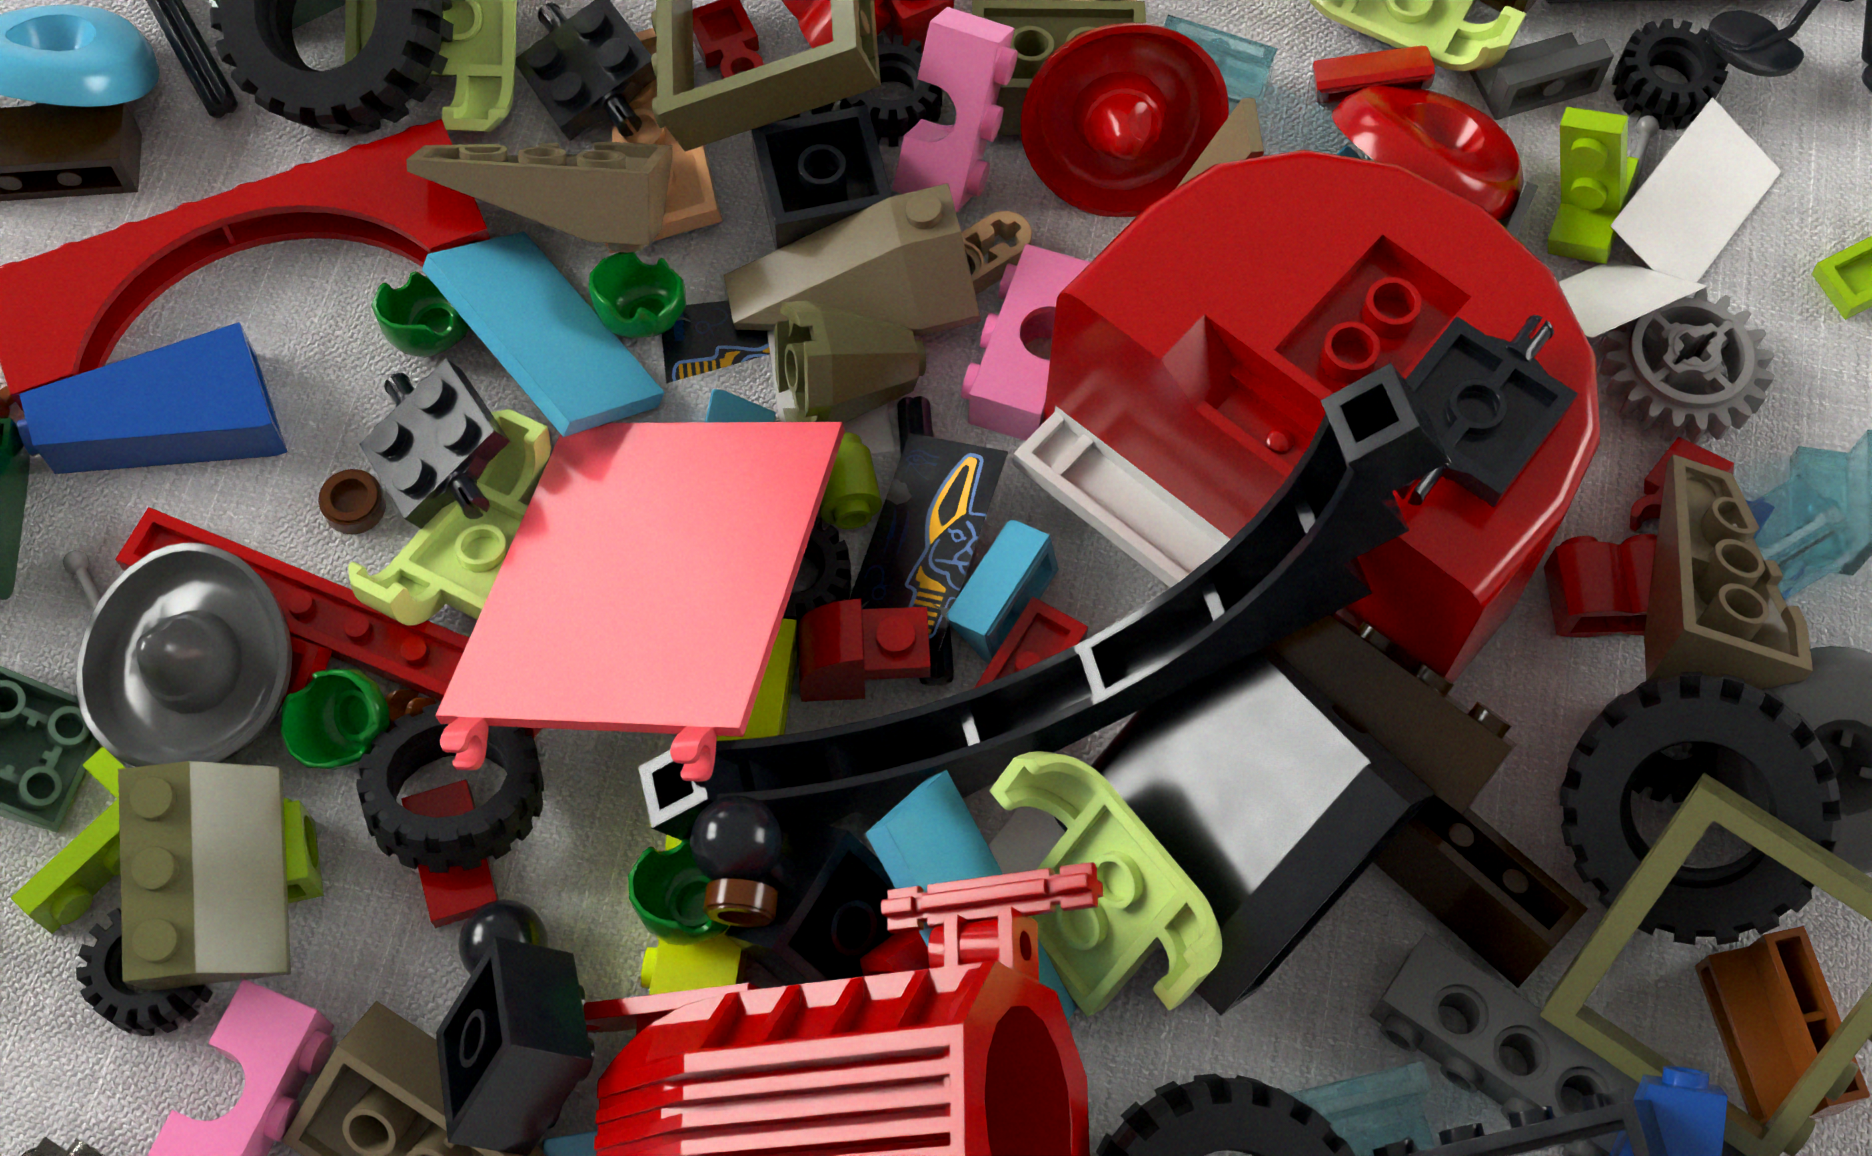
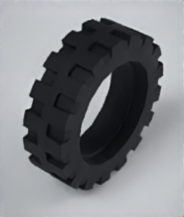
M440 703L423 707V713L411 717L409 713L401 716L393 722L394 728L388 733L381 731L372 740L371 754H363L358 769L361 779H357L356 787L368 831L371 837L375 836L377 845L384 854L390 857L395 853L400 864L412 869H417L418 865L421 864L428 866L430 872L449 873V867L462 865L463 871L482 866L481 860L492 855L497 860L511 851L510 844L517 838L523 841L533 829L531 821L533 816L539 817L541 814L544 782L535 741L531 735L526 736L525 728L489 726L485 758L505 769L507 776L501 789L484 805L462 815L434 818L414 814L398 804L396 798L404 782L420 767L442 757L456 756V753H447L441 748L440 738L444 729L449 724H440L435 715L440 706Z

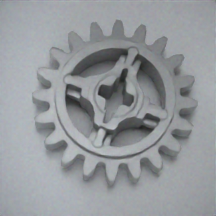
M1706 288L1697 291L1693 298L1683 297L1607 331L1598 349L1605 354L1598 367V372L1613 376L1605 390L1606 394H1625L1627 396L1619 412L1622 415L1630 414L1635 410H1640L1644 413L1640 423V429L1644 431L1649 429L1656 421L1663 423L1664 437L1669 441L1673 438L1679 427H1683L1686 430V435L1691 443H1697L1706 428L1716 440L1722 439L1730 426L1740 430L1750 416L1758 411L1767 398L1765 391L1775 376L1766 370L1774 358V352L1757 349L1766 335L1765 330L1755 329L1747 331L1744 325L1750 318L1751 313L1746 310L1732 315L1727 311L1730 306L1731 297L1725 295L1716 304L1707 301L1708 293ZM1642 344L1648 349L1649 354L1647 358L1651 362L1650 368L1645 361ZM1721 360H1723L1726 366L1728 380L1722 375L1725 368L1721 364Z

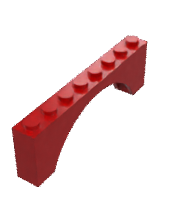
M442 119L424 125H414L403 132L368 144H358L347 151L312 163H302L288 171L256 182L243 183L232 190L196 202L183 203L173 210L137 222L124 223L114 230L78 242H68L55 250L0 266V363L11 397L24 413L19 396L20 393L105 366L119 339L150 303L189 274L239 251L287 240L338 239L383 248L423 267L427 254L489 240L490 236L474 197L407 172L406 159L424 145H452Z

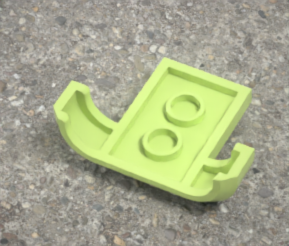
M345 0V64L364 48L372 34L376 19V0ZM451 0L452 8L443 11V18L454 24L452 42L442 41L439 52L440 55L448 58L442 75L433 70L429 75L457 77L453 101L449 107H443L442 121L447 131L492 132L508 116L514 98L517 0Z
M1309 0L1320 13L1329 19L1398 49L1421 45L1427 46L1435 65L1456 71L1484 70L1500 62L1526 15L1522 11L1505 6L1496 20L1486 24H1474L1465 20L1477 0Z
M511 409L491 412L510 442L487 464L477 480V486L490 503L489 510L486 512L479 508L483 516L478 519H469L463 514L458 502L454 501L443 507L420 529L392 562L379 573L369 576L364 566L351 562L348 565L350 585L355 597L362 604L404 625H417L425 622L439 612L445 604L478 620L550 458L551 442L548 426Z
M1028 752L1014 757L990 789V793L1006 810H1013L1018 807L1038 808L1053 815L1068 828L1036 870L1052 868L1055 874H1060V866L1094 862L1097 865V879L1103 883V897L1098 898L1097 908L1063 911L1061 905H1056V913L1029 916L1038 921V939L1068 994L1087 1017L1095 1014L1108 1005L1152 952L1162 943L1168 955L1169 970L1168 974L1155 984L1153 991L1169 1011L1182 1004L1216 967L1222 953L1220 928L1213 910L1203 893L1111 784L1094 768L1076 758L1051 752Z

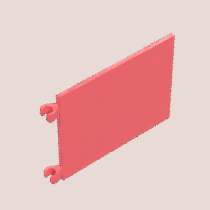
M607 423L566 437L560 434L435 715L440 724H449L441 735L440 745L443 751L456 753L452 761L453 767L457 770H477L482 766L487 751L489 726L677 734L672 742L670 754L673 762L684 764L680 772L682 779L695 782L709 780L714 769L717 736H744L845 433L843 423Z

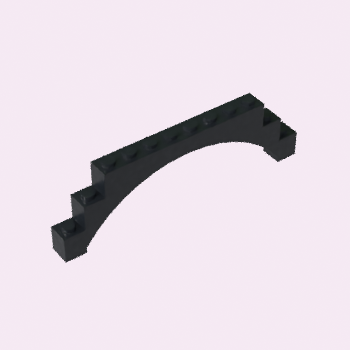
M1389 363L1320 400L1326 413L1309 447L1286 481L1249 523L1218 552L1180 582L1132 614L1062 652L977 688L919 707L877 718L814 731L763 738L717 741L714 769L710 779L707 781H684L680 773L684 764L673 762L670 750L638 766L651 829L681 841L686 838L690 839L694 822L702 810L712 802L732 795L751 797L763 803L776 817L781 831L788 834L792 832L800 819L829 826L856 811L876 821H880L928 777L944 770L948 771L963 799L995 783L1014 757L1036 751L1055 753L1372 594L1358 556L1410 531L1393 491L1450 462L1421 399L1392 363Z

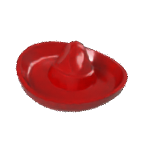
M1150 23L1105 25L1086 31L1067 41L1056 49L1040 66L1029 85L1022 106L1020 119L1022 144L1026 156L1038 177L1055 195L1068 204L1082 211L1103 217H1137L1147 206L1176 189L1219 131L1229 114L1228 93L1223 76L1214 60L1202 47L1187 36L1170 28Z
M1376 85L1348 95L1332 111V119L1336 126L1353 144L1374 161L1396 164L1484 207L1497 221L1507 218L1514 212L1524 183L1521 160L1511 138L1494 120L1467 103L1421 88L1399 85Z

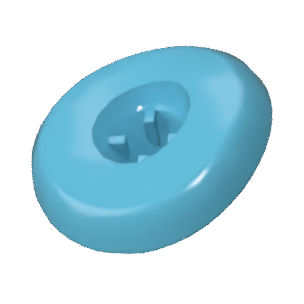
M73 4L35 6L0 14L1 96L63 106H111L143 97L158 82L159 66L151 43L135 25L120 15L102 8Z

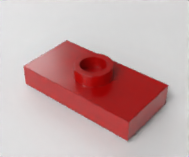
M466 779L401 798L403 807L412 813L434 818L462 815L476 808L471 787ZM489 858L481 860L482 866L463 871L462 865L449 867V873L430 872L428 866L418 865L430 920L435 928L467 919L478 907L485 903L499 900Z

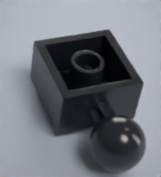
M833 102L751 130L755 169L775 250L892 197L867 105L832 111L835 103Z
M741 795L726 796L712 802L702 810L695 820L690 836L691 852L697 867L711 881L718 879L750 880L766 884L777 890L778 899L775 920L762 927L729 926L724 935L783 985L863 977L860 958L895 934L888 931V917L881 913V901L888 899V890L895 889L879 858L848 830L800 819L782 846L780 825L771 810L760 801Z
M501 899L478 907L470 914L461 929L458 943L459 954L465 969L471 976L437 1029L436 1040L448 1143L529 1156L545 1131L551 1129L557 1123L562 1106L577 1083L584 1081L589 1075L594 1062L595 1046L593 1040L588 1037L583 1009L585 991L578 982L574 954L547 948V932L538 914L521 902Z

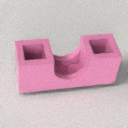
M946 7L930 21L917 79L936 85L948 93L955 105L956 122L954 125H940L921 119L904 135L892 188L893 191L905 194L948 183L956 212H959L973 195L978 197L981 195L990 170V163L983 161L987 141L993 142L995 140L1003 118L1004 108L996 105L1001 84L1008 85L1017 62L1018 51L1010 48L1015 28L950 7Z
M1025 243L1018 265L1007 264L998 293V298L1004 300L999 315L991 312L988 314L980 339V347L986 349L980 365L973 362L970 363L962 385L961 398L969 400L968 424L1025 441L1043 424L1050 360L1033 355L1025 348V345L1035 339L1053 337L1056 301L1059 293L1091 262Z
M242 979L208 1042L209 1045L227 1059L242 1065L245 1074V1086L241 1098L228 1113L213 1120H195L172 1110L147 1156H267L275 1140L278 1142L282 1141L299 1112V1102L296 1099L309 1074L316 1075L326 1063L333 1045V1037L330 1034L334 1025L317 1009Z

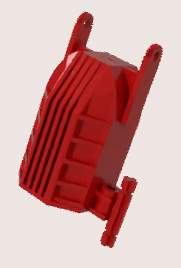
M1094 862L1060 866V874H1055L1052 868L928 884L927 892H924L921 886L888 890V899L881 901V913L888 917V931L890 933L924 930V922H927L930 928H934L928 941L929 969L771 988H760L750 983L584 1003L583 1009L588 1033L636 1029V1036L612 1060L597 1082L599 1110H596L595 1124L598 1125V1133L594 1140V1151H597L596 1156H1090L1087 1076L1057 991L1039 983L1038 921L1029 916L1056 913V905H1061L1063 911L1097 908L1098 898L1103 897V883L1097 879V865Z

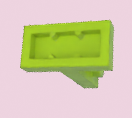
M1566 107L1560 123L1561 203L1547 239L1548 254L1607 264L1617 236L1616 231L1610 225L1628 204L1639 172V158L1627 157L1628 116Z
M101 747L82 766L117 800L11 897L31 919L51 934L62 925L70 924L80 918L92 904L93 896L115 875H120L118 769L125 767L104 747Z

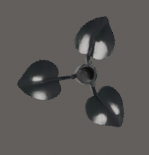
M1807 0L1791 23L1781 30H1778L1770 20L1755 13L1742 10L1724 12L1713 18L1707 28V43L1726 62L1744 72L1763 77L1787 75L1796 70L1804 58L1802 49L1788 39L1797 33L1821 0ZM1839 0V1L1852 2V1H1854V0ZM1866 0L1861 58L1868 66L1864 69L1861 78L1871 92L1872 0Z

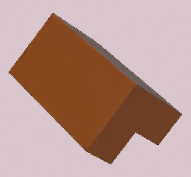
M1804 926L1764 934L1747 947L1708 955L1694 966L1747 1112L1763 1125L1768 1122L1842 1023ZM1854 1056V1058L1851 1061L1858 1065L1857 1060ZM1858 1067L1852 1082L1836 1101H1832L1824 1096L1809 1117L1815 1120L1837 1115L1871 1097L1860 1068Z

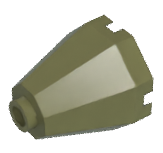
M810 301L782 303L780 313L789 320L777 321L774 330L776 382L779 393L790 389L795 408H783L786 422H848L913 392L919 376L925 374L926 352L923 342L915 340L913 331L905 326Z

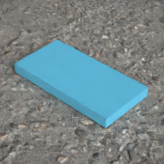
M525 232L427 254L422 271L563 437L659 406L665 392L613 332H610L603 325L599 316Z
M947 770L928 777L866 832L868 840L895 889L921 886L924 892H927L928 884L1003 874ZM924 922V930L918 931L928 947L929 936L934 928H930L927 922ZM1038 939L1039 983L1057 991L1064 1014L1068 1020L1077 1008Z

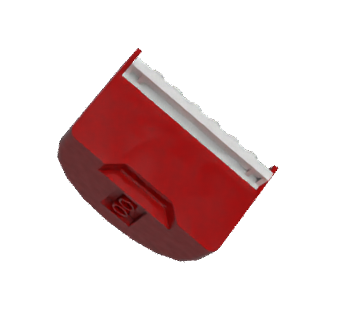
M1298 150L1220 163L1211 166L1147 206L1059 293L1056 301L1043 424L1014 453L1013 466L1171 588L1231 540L1256 516L1286 481L1309 447L1326 413L1320 400L1389 363H1392L1401 376L1406 379L1456 316L1482 333L1504 339L1508 342L1512 341L1529 316H1541L1543 318L1530 339L1535 336L1546 320L1553 326L1554 335L1545 343L1535 356V359L1548 375L1578 393L1569 411L1495 507L1455 481L1445 479L1444 477L1438 480L1421 505L1416 506L1408 503L1414 488L1421 480L1416 483L1404 500L1397 494L1396 490L1393 491L1410 531L1358 556L1372 594L1336 612L1356 628H1359L1362 622L1366 620L1398 643L1392 654L1414 669L1421 660L1454 683L1509 618L1562 523L1600 444L1596 355L1553 272L1484 207L1396 164L1310 150Z

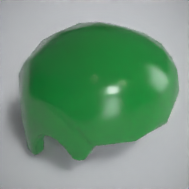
M619 252L602 259L589 274V292L594 309L603 325L610 332L627 338L658 336L673 327L686 307L684 280L669 267L664 258H660L655 265H648L643 263L635 252Z
M416 271L410 273L409 280L400 288L394 289L386 282L382 283L378 287L371 304L385 338L404 354L414 357L426 358L449 350L466 337L467 332L471 328L427 276H423Z
M330 669L329 671L315 672L312 675L313 680L302 690L289 694L284 700L280 732L288 753L306 768L337 770L358 765L363 754H371L372 740L381 731L386 732L390 726L389 706L378 684L358 669Z
M689 838L683 839L677 847L669 850L659 851L654 847H648L641 853L628 874L629 900L649 933L667 944L685 946L712 939L725 932L729 925L711 920L703 911L706 886L711 880L697 867L692 856Z

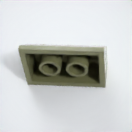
M972 0V15L1015 28L1010 48L1018 51L1017 62L1008 85L1001 84L996 105L1003 107L1004 112L997 135H1021V112L1029 85L1040 66L1056 49L1072 38L1094 28L1118 23H1146L1145 1Z
M198 761L118 769L123 982L153 991L291 974L283 770L280 767Z

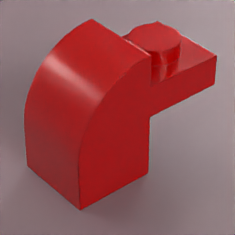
M851 599L829 603L806 613L798 623L799 689L801 702L866 699L865 680L930 677L927 607L862 609L861 599Z

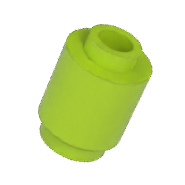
M845 432L819 511L821 518L825 522L834 524L840 529L850 530L868 524L872 520V516L881 509L882 500L870 449L862 444L860 436L855 433Z

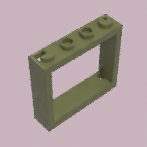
M656 0V10L651 13L652 25L656 33V53L652 54L651 60L657 78V97L652 99V110L657 124L660 128L666 126L686 152L881 87L874 0H830L833 42L695 89L692 0Z
M1703 773L1554 986L1539 1015L1638 1083L1641 1082L1644 1074L1662 1077L1663 1066L1676 1065L1584 1003L1712 821H1715L1872 921L1871 877L1706 773ZM1872 983L1765 1125L1727 1100L1724 1141L1746 1156H1780L1782 1152L1789 1156H1795L1801 1150L1816 1124L1809 1116L1824 1096L1832 1101H1836L1845 1092L1859 1067L1851 1060L1867 1039L1872 1042Z

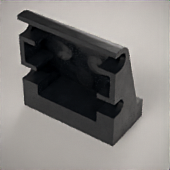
M1270 645L1137 711L1091 765L1111 784L1209 902L1220 928L1222 953L1216 967L1199 984L1195 991L1220 1016L1259 990L1435 794L1430 787L1368 732L1360 733L1342 720L1332 709L1335 703ZM1054 817L1057 823L1066 832L1068 828L1060 820Z

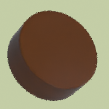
M348 469L340 471L327 479L319 492V507L327 523L334 530L343 534L364 533L376 526L385 513L386 499L378 481L370 473L363 470Z
M713 880L706 886L703 911L711 920L736 927L766 926L775 920L778 892L771 886L750 880Z

